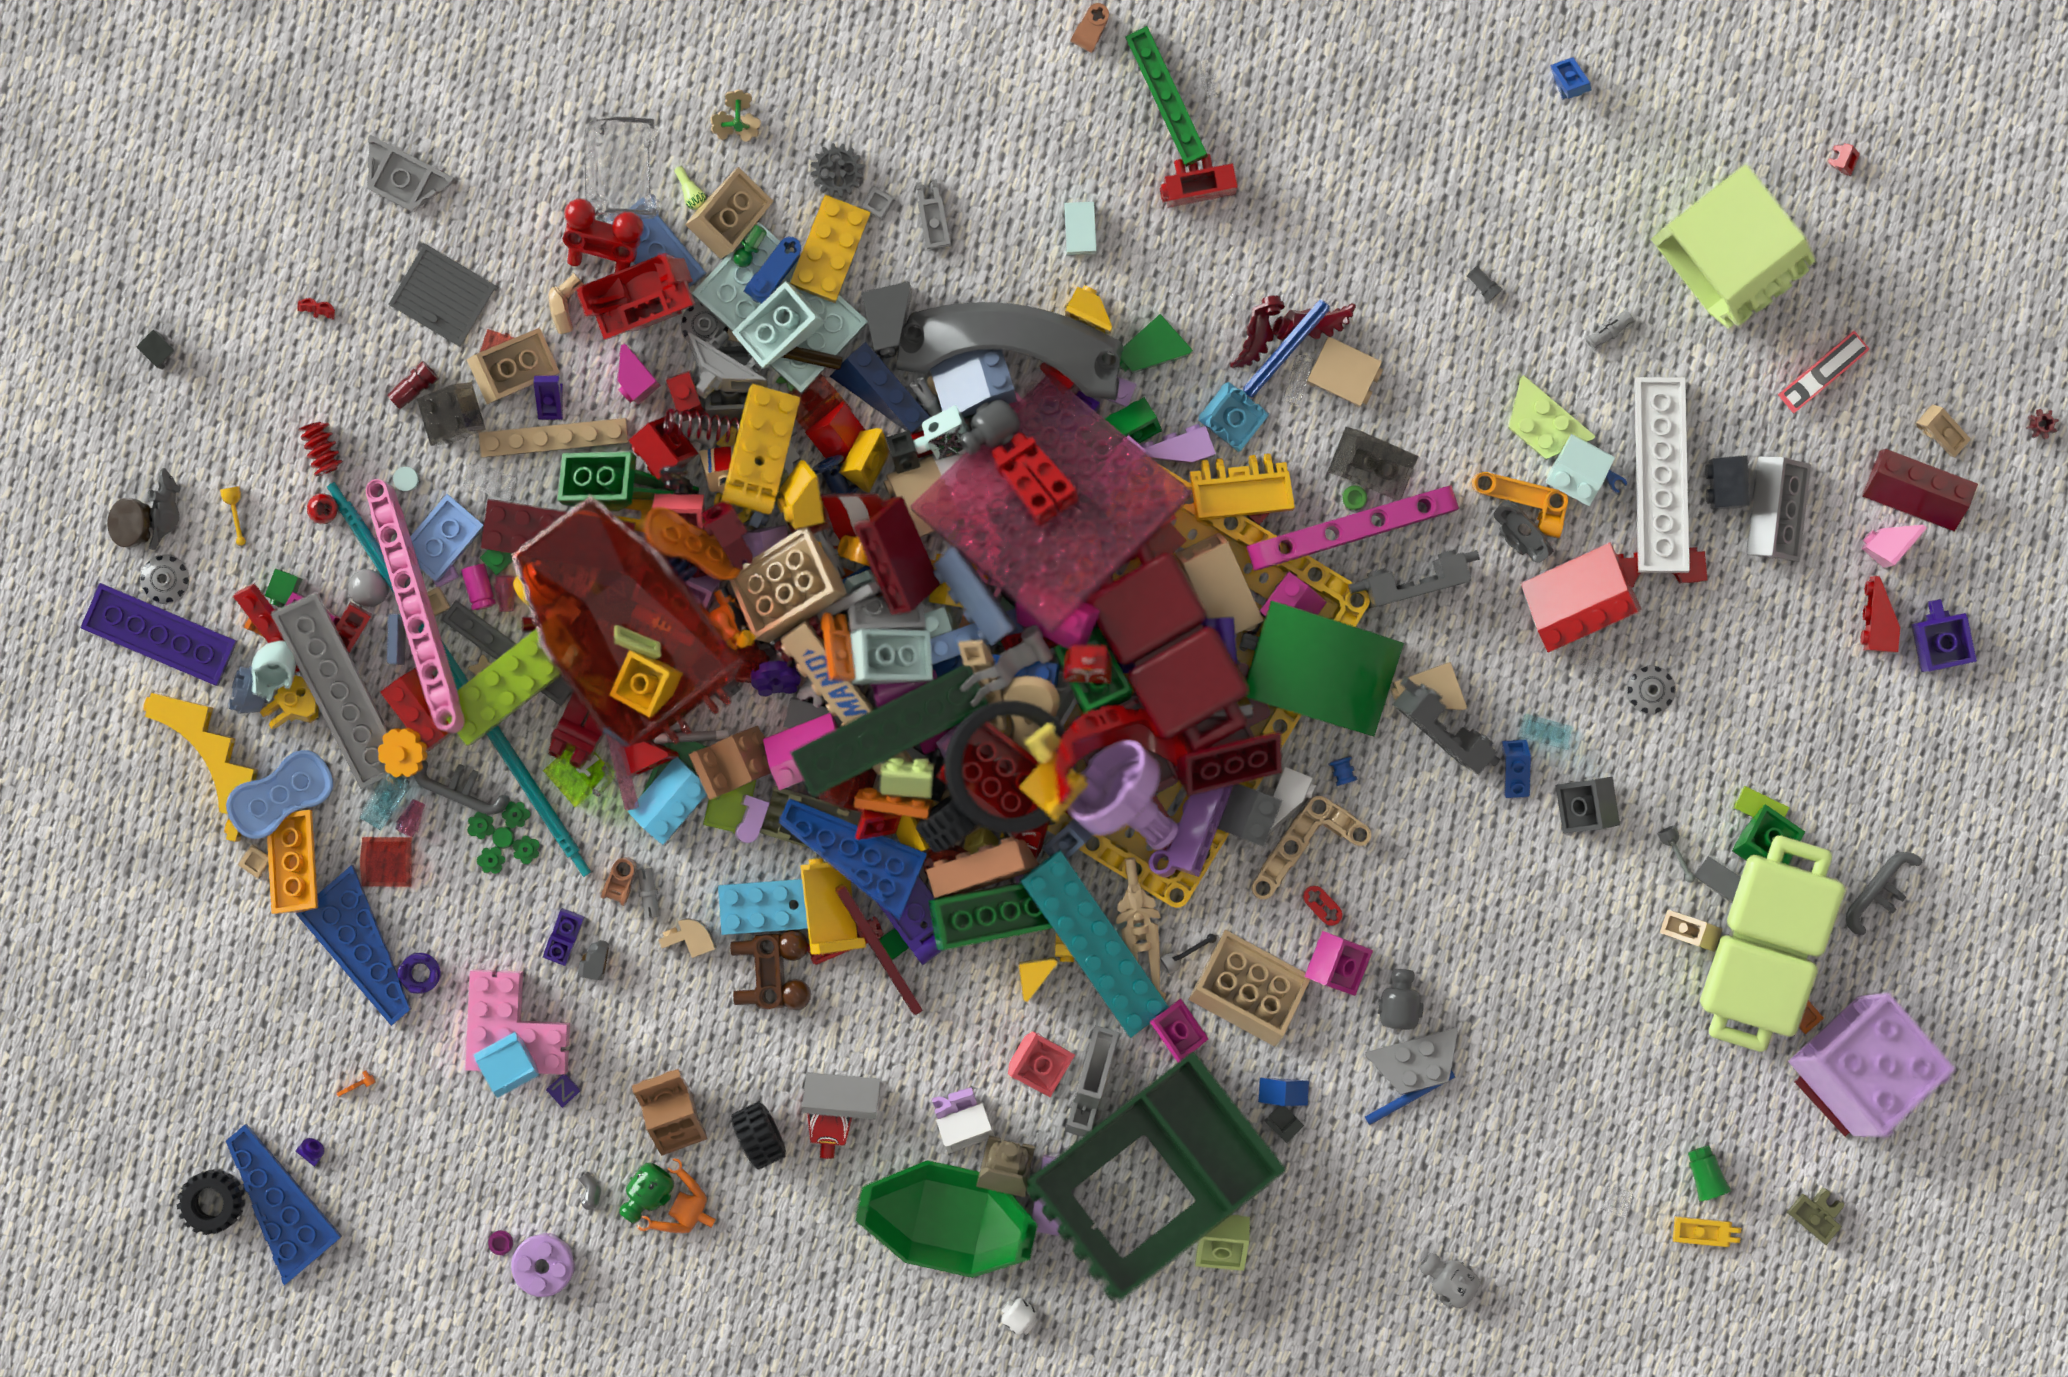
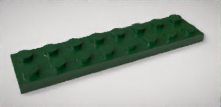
M963 664L790 751L791 757L811 797L957 725L974 711L988 705L989 703L985 696L974 707L971 704V701L981 689L978 682L974 683L964 692L961 689V686L974 674L970 665L964 666Z

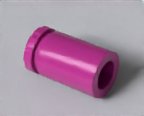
M478 564L462 569L461 572L469 601L472 603V610H482L495 605L496 602L493 599L494 594L486 565Z

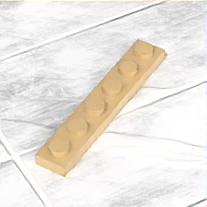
M626 418L479 433L482 458L629 443Z

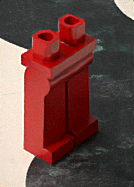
M1019 432L1011 439L1014 449L1007 452L1003 446H999L992 451V456L1000 476L1005 478L1033 516L1035 523L1040 527L1058 515L1057 510L1061 513L1079 499L1076 488L1036 445L1033 437L1031 436L1028 439Z

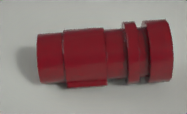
M421 361L416 366L417 369L413 368L410 371L411 374L404 378L387 395L399 409H402L406 404L414 400L422 390L430 388V383L434 384L439 380L437 374L426 362Z

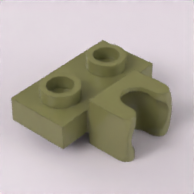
M1822 1188L1812 1201L1804 1194H1801L1787 1211L1792 1218L1824 1245H1827L1842 1228L1833 1218L1844 1208V1203L1836 1200L1830 1206L1827 1205L1826 1201L1830 1196V1191L1826 1188Z

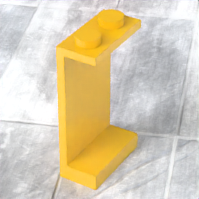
M823 858L808 859L809 864L800 866L811 954L866 948L865 938H857L856 923L835 891L836 887L843 884L852 896L851 881L828 862H824Z

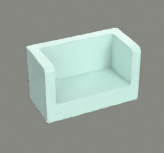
M1094 202L1064 203L1066 254H1096Z

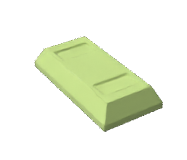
M619 625L614 626L615 644L652 659H657L661 656L660 642Z

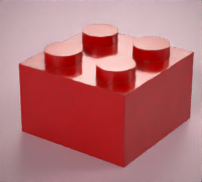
M665 416L648 422L628 440L635 454L643 459L648 471L653 476H656L657 479L662 478L659 472L662 467L676 466L683 468L699 454L683 432L681 436H678V425L674 423L671 435L664 433Z

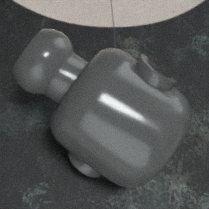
M995 400L990 404L986 402L976 410L977 413L972 418L971 426L973 430L963 433L959 441L969 454L977 453L983 444L989 448H995L1001 444L1004 446L1018 432L1020 428L1019 418L1012 407L1003 400Z
M1394 969L1391 974L1394 981L1393 987L1386 988L1382 993L1381 999H1378L1379 1007L1377 1014H1380V1022L1385 1027L1411 1030L1418 1025L1419 1018L1423 1016L1421 996L1418 991L1411 989V983L1415 979V974L1413 970Z

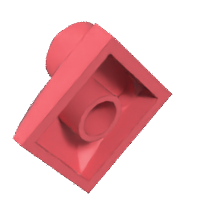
M1032 1031L1023 1038L1009 1063L1008 1074L1012 1078L1051 1097L1075 1054L1048 1040L1041 1034Z

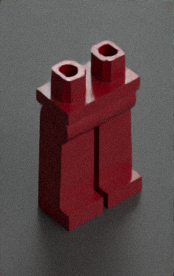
M582 671L556 729L554 728L551 734V744L548 752L550 756L560 759L564 751L567 750L573 753L569 763L578 769H581L587 760L591 762L594 751L623 703L610 696L614 685L605 682L602 687L603 680Z

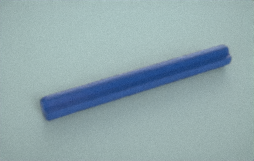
M1322 299L1319 300L1243 387V391L1247 396L1252 398L1258 393L1330 310L1327 302Z

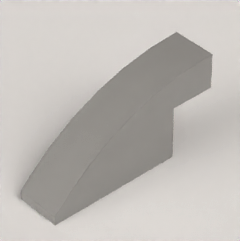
M1095 1025L1071 1105L1065 1132L1083 1137L1091 1131L1119 1032Z

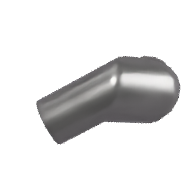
M586 1172L579 1178V1181L586 1188L585 1197L581 1203L584 1209L591 1210L599 1204L601 1187L591 1174Z

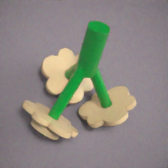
M740 89L734 92H727L725 94V105L735 111V118L727 115L725 111L713 114L710 119L713 125L711 131L713 134H717L720 140H725L728 135L733 134L735 129V133L740 135L743 141L749 142L752 137L759 135L758 129L761 126L760 119L754 117L753 114L747 113L745 117L741 116L743 108L747 109L750 107L752 95L744 93Z

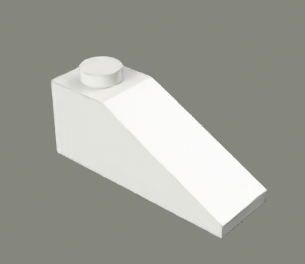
M1285 767L1273 797L1282 800L1269 835L1307 802L1308 798H1313L1317 785L1314 784L1315 779Z

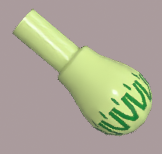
M679 166L674 172L682 184L685 203L689 209L697 210L707 200L706 195L693 181H690L684 168Z

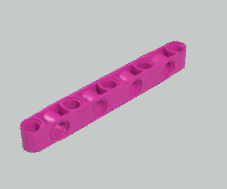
M1452 485L1264 540L1247 546L1253 569L1257 571L1458 510L1459 507ZM1418 502H1422L1426 505V513H1422L1418 510ZM1375 515L1380 518V527L1373 525L1371 521L1372 516ZM1326 529H1330L1335 533V540L1332 541L1326 537ZM1280 543L1288 545L1289 554L1280 552Z

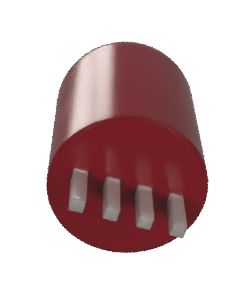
M522 617L517 619V621H521L517 622V624H521L517 625V627H521L517 628V630L533 632L544 621L540 617Z

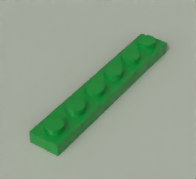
M1148 26L1125 36L1185 166L1188 167L1208 157Z

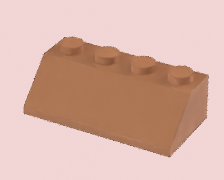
M1009 837L1001 840V845L996 847L989 844L979 847V852L970 854V852L956 855V860L948 862V859L936 861L933 863L934 867L926 869L934 898H942L971 892L1026 874L1038 866L1039 863L1024 840H1015V837Z

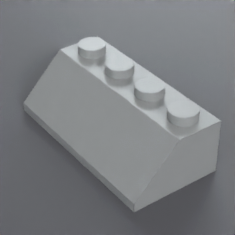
M1759 457L1756 467V484L1753 491V509L1750 516V534L1747 541L1748 555L1800 562L1811 464L1784 457Z

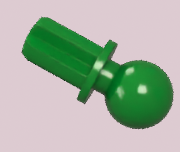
M755 225L746 240L741 241L744 248H739L733 255L734 263L737 266L745 268L752 263V252H759L758 247L767 234L764 228Z

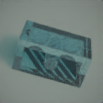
M386 772L363 806L360 819L382 830L406 795L410 781L402 776L396 778Z

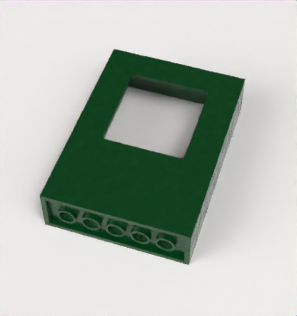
M1192 1051L1029 1178L1026 1191L1034 1202L1039 1200L1044 1206L1041 1211L1050 1222L1054 1220L1059 1226L1057 1232L1065 1242L1071 1241L1074 1245L1072 1251L1080 1262L1085 1260L1090 1266L1088 1272L1096 1282L1101 1280L1105 1285L1103 1291L1110 1301L1116 1300L1119 1304L1283 1175L1286 1168ZM1141 1136H1146L1194 1197L1195 1202L1126 1257H1121L1098 1227L1093 1230L1092 1226L1095 1223L1072 1195V1190Z

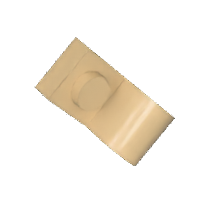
M1932 404L1915 423L1920 430L1924 429L1922 431L1924 434L1935 439L1949 456L1954 458L1971 440L1946 410L1940 406Z

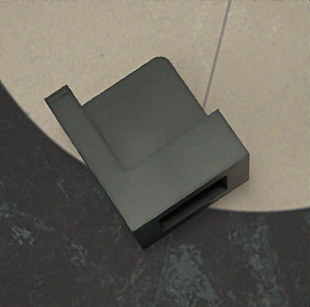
M154 329L136 346L143 355L161 370L166 367L163 363L174 352V349L165 341V338Z
M1279 1105L1264 1120L1286 1143L1304 1127V1124L1286 1106Z

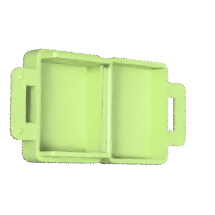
M1777 836L1773 839L1767 858L1752 855L1747 859L1727 918L1728 926L1734 931L1733 936H1721L1700 998L1701 1006L1707 1012L1714 1014L1709 1028L1711 1037L1763 1052L1768 1048L1773 1032L1788 1037L1794 1036L1797 1033L1818 973L1817 966L1807 959L1808 954L1818 957L1825 952L1845 894V887L1841 882L1826 877L1832 860V854L1829 850L1784 836ZM1784 853L1815 861L1812 872L1781 863ZM1728 1019L1758 1027L1757 1034L1753 1035L1727 1027Z

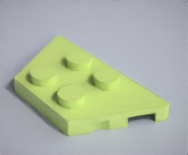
M1524 375L1520 378L1508 428L1540 456L1548 459L1559 454L1571 434L1586 442L1595 438V435Z

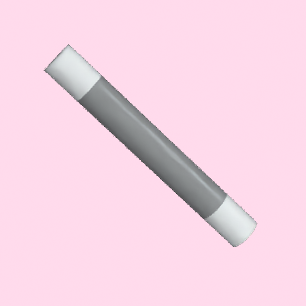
M728 730L654 734V743L723 740L729 737Z

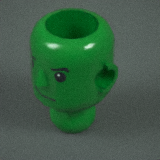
M651 1162L643 1164L635 1175L630 1178L631 1180L626 1187V1194L630 1199L622 1204L619 1209L620 1215L633 1224L641 1219L644 1209L655 1211L660 1206H664L670 1200V1193L674 1188V1179L661 1167Z

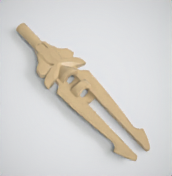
M1126 858L1128 886L1124 897L1118 902L1117 910L1121 913L1116 918V924L1127 921V925L1121 929L1122 938L1138 963V952L1148 951L1152 983L1162 998L1165 999L1166 993L1160 990L1158 924L1150 921V917L1161 918L1159 911L1154 909L1156 906L1154 898L1147 895L1138 882L1135 858ZM1136 923H1144L1141 927L1134 926ZM1138 940H1146L1143 944L1136 943Z

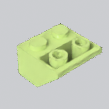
M891 757L889 760H885L881 769V794L931 798L934 764L929 763L927 759H914V762L904 761L902 757Z

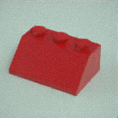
M417 667L380 691L404 725L420 734V742L426 744V751H430L453 734L436 726L425 697Z

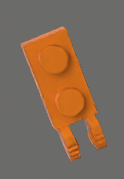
M824 613L821 617V629L824 631L829 680L850 682L855 679L850 631H848L846 617L843 614H837L833 621L832 614Z

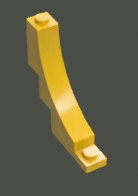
M151 693L150 697H147L144 702L143 710L146 711L145 717L161 722L177 731L199 752L212 775L218 797L219 812L228 814L226 803L230 793L243 783L256 781L258 769L230 763L236 738L208 732L213 707L158 693ZM228 819L224 829V833L227 834L226 840L238 842L241 840L242 834L234 827L231 820Z

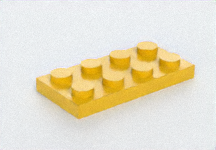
M824 195L790 284L797 289L836 303L871 212Z

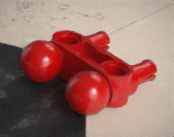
M574 199L566 205L564 216L567 223L562 239L569 248L567 257L569 265L579 266L582 262L583 253L615 261V272L630 267V264L636 259L637 249L641 242L640 237L644 229L643 221L638 215L633 212H623L617 215L613 224L595 220V208L585 199Z

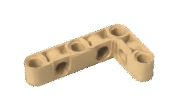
M1313 796L1294 818L1262 865L1260 872L1251 884L1253 895L1259 899H1268L1273 895L1278 886L1282 884L1281 882L1287 872L1298 861L1319 826L1324 825L1338 836L1357 846L1366 845L1370 841V829L1351 813L1327 798ZM1315 800H1322L1325 804V809L1320 814H1316L1312 810V804ZM1356 828H1363L1366 833L1365 838L1360 842L1355 841L1353 838V832ZM1289 840H1293L1297 844V850L1293 854H1287L1284 850V845ZM1261 881H1266L1269 884V891L1264 895H1260L1256 891V886Z

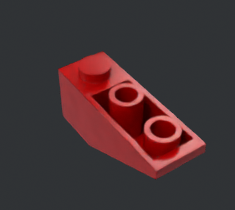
M1872 576L1865 583L1864 593L1865 596H1868V604L1863 607L1862 618L1866 620V628L1861 632L1860 643L1864 645V650L1896 653L1899 651L1900 625L1880 576Z

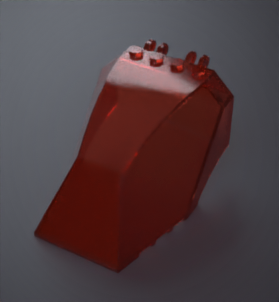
M592 495L511 555L519 581L522 583L526 595L525 600L529 605L533 617L532 622L536 627L541 648L577 694L600 729L620 744L628 747L655 739L664 731L670 740L677 744L680 740L671 726L677 722L683 733L686 735L692 733L691 728L683 717L703 702L706 703L714 715L720 712L718 706L710 698L716 692L724 704L729 705L732 703L723 687L734 680L745 659L742 652L668 561ZM615 625L660 642L661 656L657 659L683 673L673 696L652 717H648L610 696L630 650L615 644Z

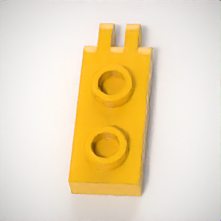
M1675 1216L1672 1241L1730 1247V1242L1740 1243L1741 1240L1740 1237L1731 1236V1233H1741L1742 1228L1732 1227V1222Z

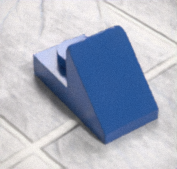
M1573 57L1550 65L1562 100L1577 97L1592 90L1590 81Z

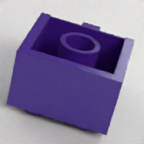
M1941 599L1928 601L1930 614L1926 615V621L1911 624L1921 672L1977 662L1966 613L1950 616L1948 610L1944 611Z

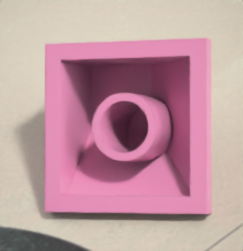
M1915 525L1884 528L1876 532L1872 530L1863 539L1866 544L1861 549L1883 568L1894 566L1927 527Z

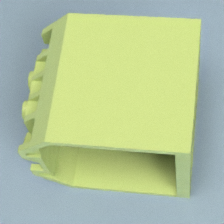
M1744 164L1651 238V241L1708 313L1727 329L1734 324L1739 326L1753 314V310L1757 313L1773 302L1772 295L1776 298L1793 286L1790 281L1798 280L1809 271L1806 263L1810 266L1816 262L1806 238L1747 164Z

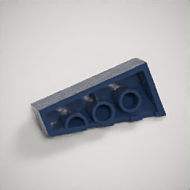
M866 342L842 362L839 370H835L829 376L905 431L910 430L911 434L918 431L924 421L930 419V416Z

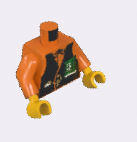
M726 586L714 592L713 594L720 607L711 611L710 616L724 648L727 649L736 643L739 647L752 645L755 634L751 632L737 597L733 599Z

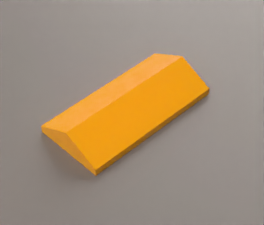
M312 810L297 811L289 814L277 829L267 836L271 914L305 912L318 908Z

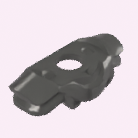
M1509 500L1501 502L1494 512V518L1501 524L1499 530L1502 536H1504L1505 541L1510 547L1516 549L1519 554L1524 555L1527 553L1534 562L1540 563L1544 561L1554 551L1547 537L1521 508ZM1520 524L1528 525L1531 529V535L1522 534L1519 529Z

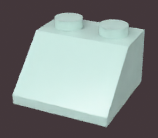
M1571 434L1549 471L1546 483L1590 506L1601 488L1615 457Z

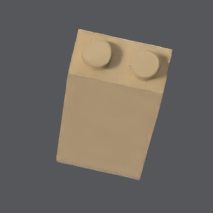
M1220 532L1175 553L1207 611V618L1234 617L1235 637L1237 633L1243 630L1251 631L1259 626L1258 623L1262 622L1263 618L1230 545Z

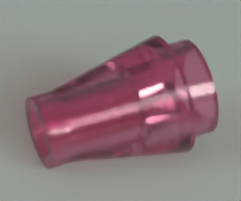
M503 575L495 577L493 585L499 604V611L501 612L514 611L516 591L513 582L515 576Z
M412 799L408 807L395 822L397 823L395 830L410 837H413L415 832L418 833L425 804Z

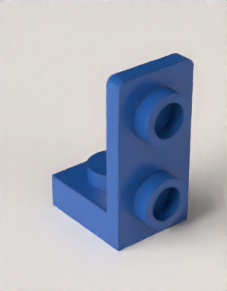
M1527 740L1502 741V752L1505 759V797H1529L1531 754Z

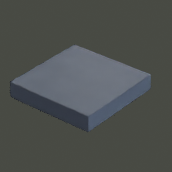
M400 614L388 615V664L405 665L406 630Z

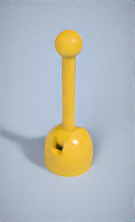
M240 486L221 489L222 500L226 504L231 505L237 533L236 544L243 546L246 543V539L242 536L236 509V503L241 498Z

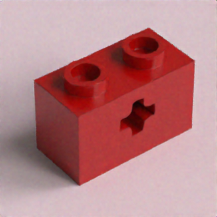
M351 601L335 626L349 653L372 613Z

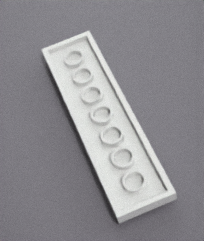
M1636 377L1634 384L1638 573H1688L1689 527L1685 377Z

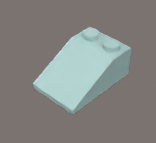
M785 281L732 333L759 365L765 369L807 340L825 321L798 289Z
M861 629L850 634L855 679L852 680V684H888L933 680L930 631Z

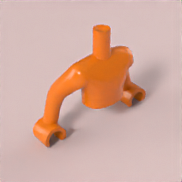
M676 1158L672 1159L679 1163V1169L673 1171L668 1168L669 1172L677 1174L693 1195L680 1191L668 1215L676 1219L678 1223L653 1221L646 1216H642L643 1219L648 1220L649 1225L644 1229L637 1225L638 1229L643 1232L654 1229L670 1233H689L698 1221L712 1228L716 1219L703 1213L707 1196L698 1183L682 1168L681 1161Z

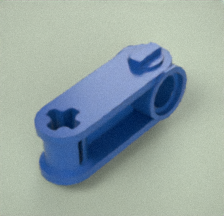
M794 237L784 238L760 270L748 282L743 292L749 295L753 301L762 304L777 290L778 286L796 264L801 252V244L798 239ZM794 248V253H785L786 249Z

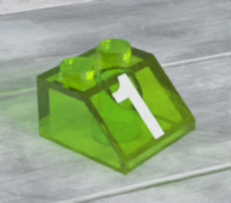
M566 750L560 759L556 758L542 770L575 808L581 806L615 776L613 771L595 751L591 762L587 760L581 769L569 763L573 753Z

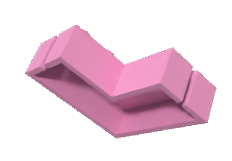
M471 970L469 975L465 1070L481 1071L474 1054L516 1032L528 1048L536 1063L539 1074L565 1075L568 1072L569 1050L561 1051V1047L569 1045L570 1023L521 1021L523 971L497 972V977H493L496 975V970Z

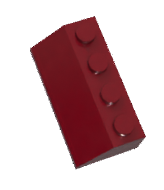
M1883 449L1878 453L1862 497L1955 532L1971 505L1978 483L1891 450Z
M1278 731L1185 754L1178 758V779L1187 796L1282 773L1281 733Z

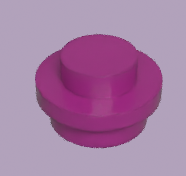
M504 1230L495 1231L489 1237V1249L496 1255L507 1254L513 1247L512 1236Z

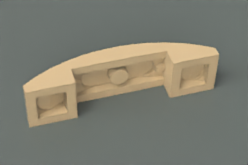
M983 640L960 641L958 643L964 666L970 665L974 674L996 665L989 648ZM1000 676L978 681L982 688L984 685L997 680ZM1003 688L991 691L985 695L989 704L1004 701ZM999 717L989 721V723L998 730H1005L1007 728V717Z

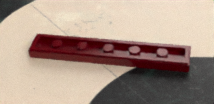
M843 884L835 888L837 895L906 1005L914 1015L923 1011L847 888Z

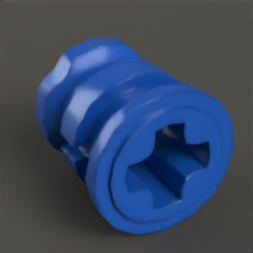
M1352 756L1328 763L1329 766L1334 768L1332 773L1333 777L1336 776L1337 778L1336 786L1358 780L1357 776L1353 775L1354 766H1351L1349 762L1352 760Z

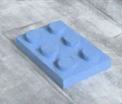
M449 494L444 496L410 536L420 569L435 582H438L484 527V524Z

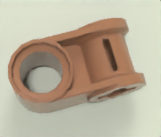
M1095 3L1088 8L1070 42L1090 53L1094 51V47L1099 41L1109 17V11L1104 4ZM1102 11L1104 19L1099 18L1097 21H1094L1092 12Z
M622 857L614 862L601 894L602 899L607 897L625 906L637 870V865L633 859ZM621 862L629 864L631 868L629 875L620 873L619 864Z

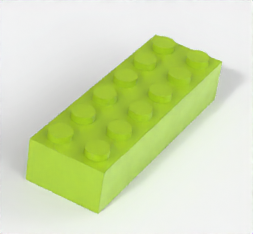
M559 615L549 618L457 690L459 704L464 717V726L457 734L466 746L473 745L588 655L587 651ZM452 715L446 719L449 724L452 722Z

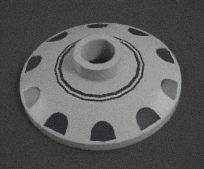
M696 302L694 306L687 308L682 316L681 331L688 343V332L703 341H706L717 327H720V334L723 331L728 333V327L700 302ZM702 320L709 321V326L705 329L700 327Z
M158 555L151 558L144 565L140 576L141 587L146 596L162 604L179 600L186 593L190 581L186 565L172 555ZM162 574H165L167 577L165 583L159 581V577Z
M1648 665L1637 669L1630 676L1626 691L1629 702L1636 710L1645 714H1658L1665 711L1672 704L1675 698L1676 686L1669 672L1659 666ZM1651 685L1657 688L1656 693L1653 695L1648 691Z

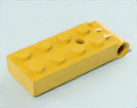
M752 384L749 387L722 494V502L768 515L771 514L783 472L800 397ZM755 459L761 461V466L756 465Z

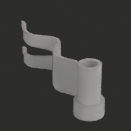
M1037 625L1023 631L1021 634L1023 642L1006 650L1000 656L996 665L990 669L973 674L961 686L964 692L980 680L1000 676L997 680L984 685L978 691L975 698L971 701L973 707L986 694L1009 685L1014 675L1022 668L1033 664L1037 660L1041 663H1046L1052 659L1053 653L1043 640V633Z

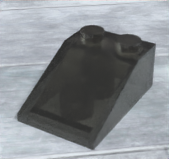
M1345 427L1328 473L1398 501L1402 499L1419 456L1363 431Z

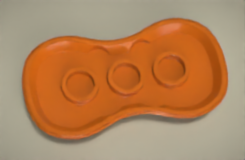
M655 507L648 512L645 522V535L649 546L656 552L665 556L685 559L717 580H732L739 575L741 569L732 565L714 535L709 537L706 530L691 525L679 514L668 508Z

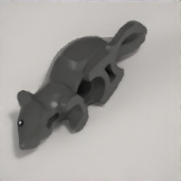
M162 468L159 472L158 491H148V499L154 501L149 515V528L153 529V537L150 541L149 549L152 550L157 548L164 535L175 529L179 522V511L175 500L176 493L180 492L181 488L176 485L174 478L165 468Z

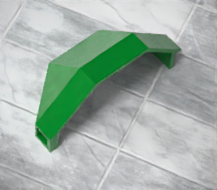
M929 1160L862 1186L855 1221L904 1263L970 1278L1031 1260L1038 1224L1012 1194L977 1187L979 1171Z

